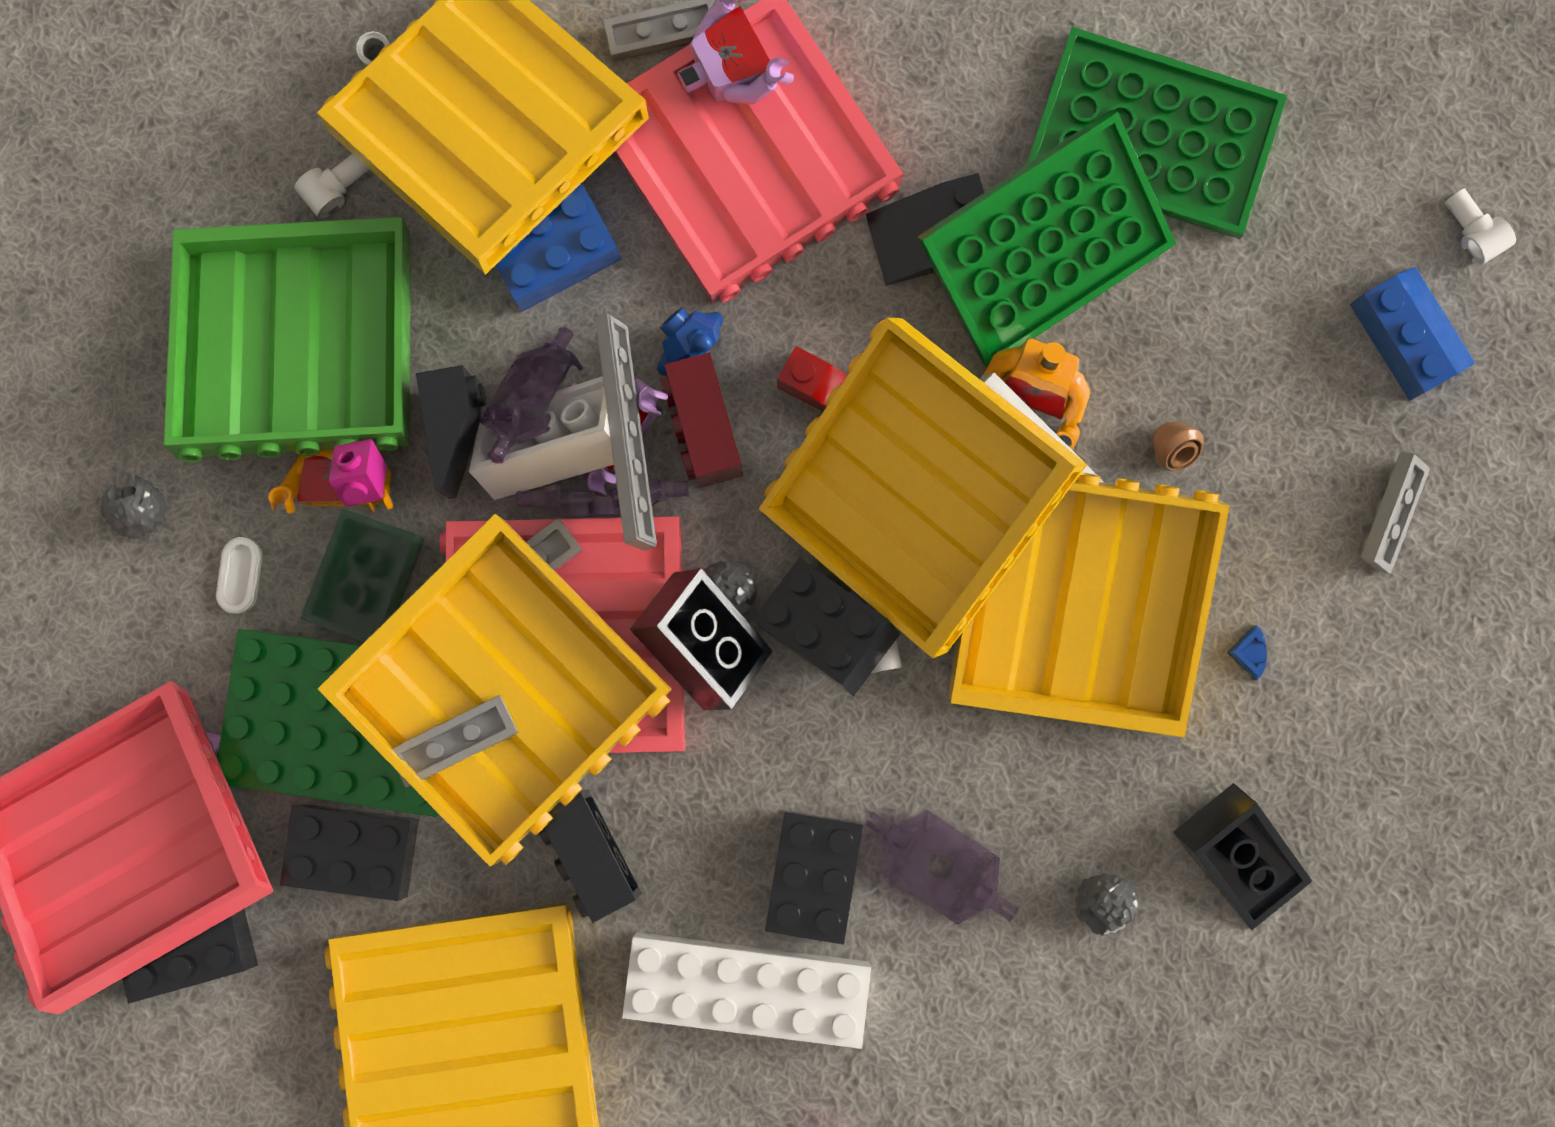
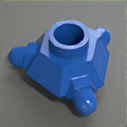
M681 307L669 316L660 326V329L666 336L662 341L664 353L657 364L658 373L662 376H667L664 364L701 355L709 351L717 343L721 334L720 327L723 323L721 314L718 312L705 314L696 310L688 314Z

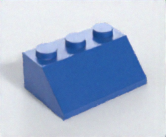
M1416 267L1395 275L1362 294L1350 304L1409 401L1475 364V361Z

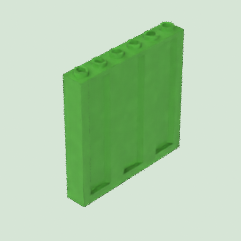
M403 217L173 229L164 446L177 459L183 462H199L202 460V457L217 456L223 460H238L242 455L252 454L263 458H276L281 453L296 452L303 456L318 455L320 451L334 450V446L367 439H372L378 451L384 452L395 451L398 449V446H410L411 246L410 231Z

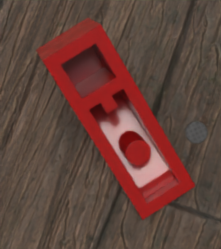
M795 346L777 378V388L824 412L828 406L826 403L827 397L835 387L842 385L848 375L830 363Z

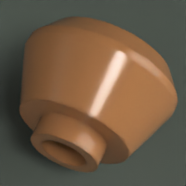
M1180 421L1162 424L1156 430L1152 440L1158 466L1161 469L1179 471L1193 464L1200 456L1204 443V437L1199 430Z

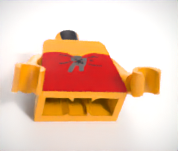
M1027 339L1019 348L1012 347L998 351L993 356L983 375L994 372L1028 407L1060 420L1065 418L1066 421L1059 425L1056 434L1059 437L1061 435L1068 436L1072 441L1070 448L1073 449L1080 436L1077 423L1082 421L1090 395V389L1083 374L1077 371L1079 358L1065 352L1064 347L1059 343L1050 342L1045 344L1035 339Z
M334 450L320 451L318 455L314 456L298 455L281 485L269 492L268 498L271 510L275 511L278 504L285 502L286 513H293L295 511L294 499L296 497L297 502L305 506H344L329 482ZM388 466L386 468L382 500L351 506H368L371 513L375 512L374 508L379 506V502H384L387 510L393 508L394 505L389 495L392 473Z

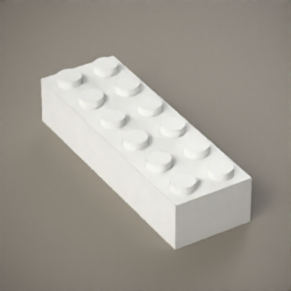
M636 932L632 938L622 1018L862 1049L871 965L868 961Z

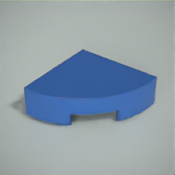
M1254 625L1227 652L1254 680H1258L1266 667L1267 651L1265 636L1260 628Z

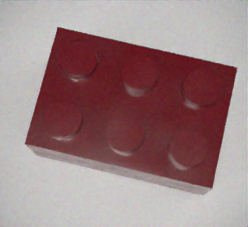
M710 352L664 364L667 376L661 377L660 380L664 393L668 395L666 400L668 407L676 406L678 413L670 416L678 443H686L688 448L687 451L681 452V456L689 481L696 479L699 488L742 477V464Z

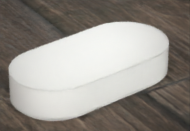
M237 537L230 540L224 546L221 554L216 600L224 611L232 614H243L249 611L255 605L258 595L263 554L260 546L255 541L245 537Z

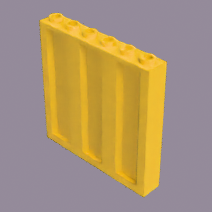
M435 0L433 6L419 19L413 20L407 26L405 32L392 44L383 47L378 56L367 67L357 71L350 82L336 95L330 96L317 112L326 130L485 275L649 119L645 99L530 0Z
M887 317L885 320L880 321L871 331L869 336L871 341L864 352L859 353L849 364V374L842 385L835 387L827 397L826 403L828 406L822 415L815 418L808 425L805 431L807 437L801 446L793 450L786 458L784 463L786 468L781 476L772 481L764 492V497L766 498L759 507V510L933 659L950 650L1087 464L904 319Z
M1081 473L956 640L948 687L950 703L1185 737L1230 506L1218 500V493L1195 490L1194 496L1179 494V488L1170 485L1155 484V489L1149 490L1139 488L1140 482L1116 478L1115 484L1099 482L1100 476Z
M494 514L318 688L334 707L490 867L498 864L500 861L507 865L524 848L519 842L530 831L537 835L553 819L549 812L559 802L566 806L582 790L578 783L589 772L595 777L612 760L607 754L618 743L625 747L641 731L637 724L647 714L654 718L670 702L666 695L672 690L497 514ZM499 695L502 696L519 731L514 736L425 780H421L416 775V772L392 750V748Z
M570 902L344 934L328 939L329 946L325 948V964L328 970H332L334 984L329 990V1001L332 1010H337L338 1026L334 1028V1043L336 1049L341 1050L343 1066L339 1068L338 1078L342 1091L346 1090L347 1106L343 1110L344 1127H599Z

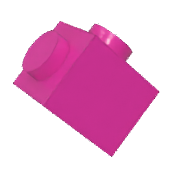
M367 439L334 446L329 482L345 507L382 500L387 464L373 440Z

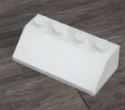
M603 376L481 415L469 472L494 500L614 465Z

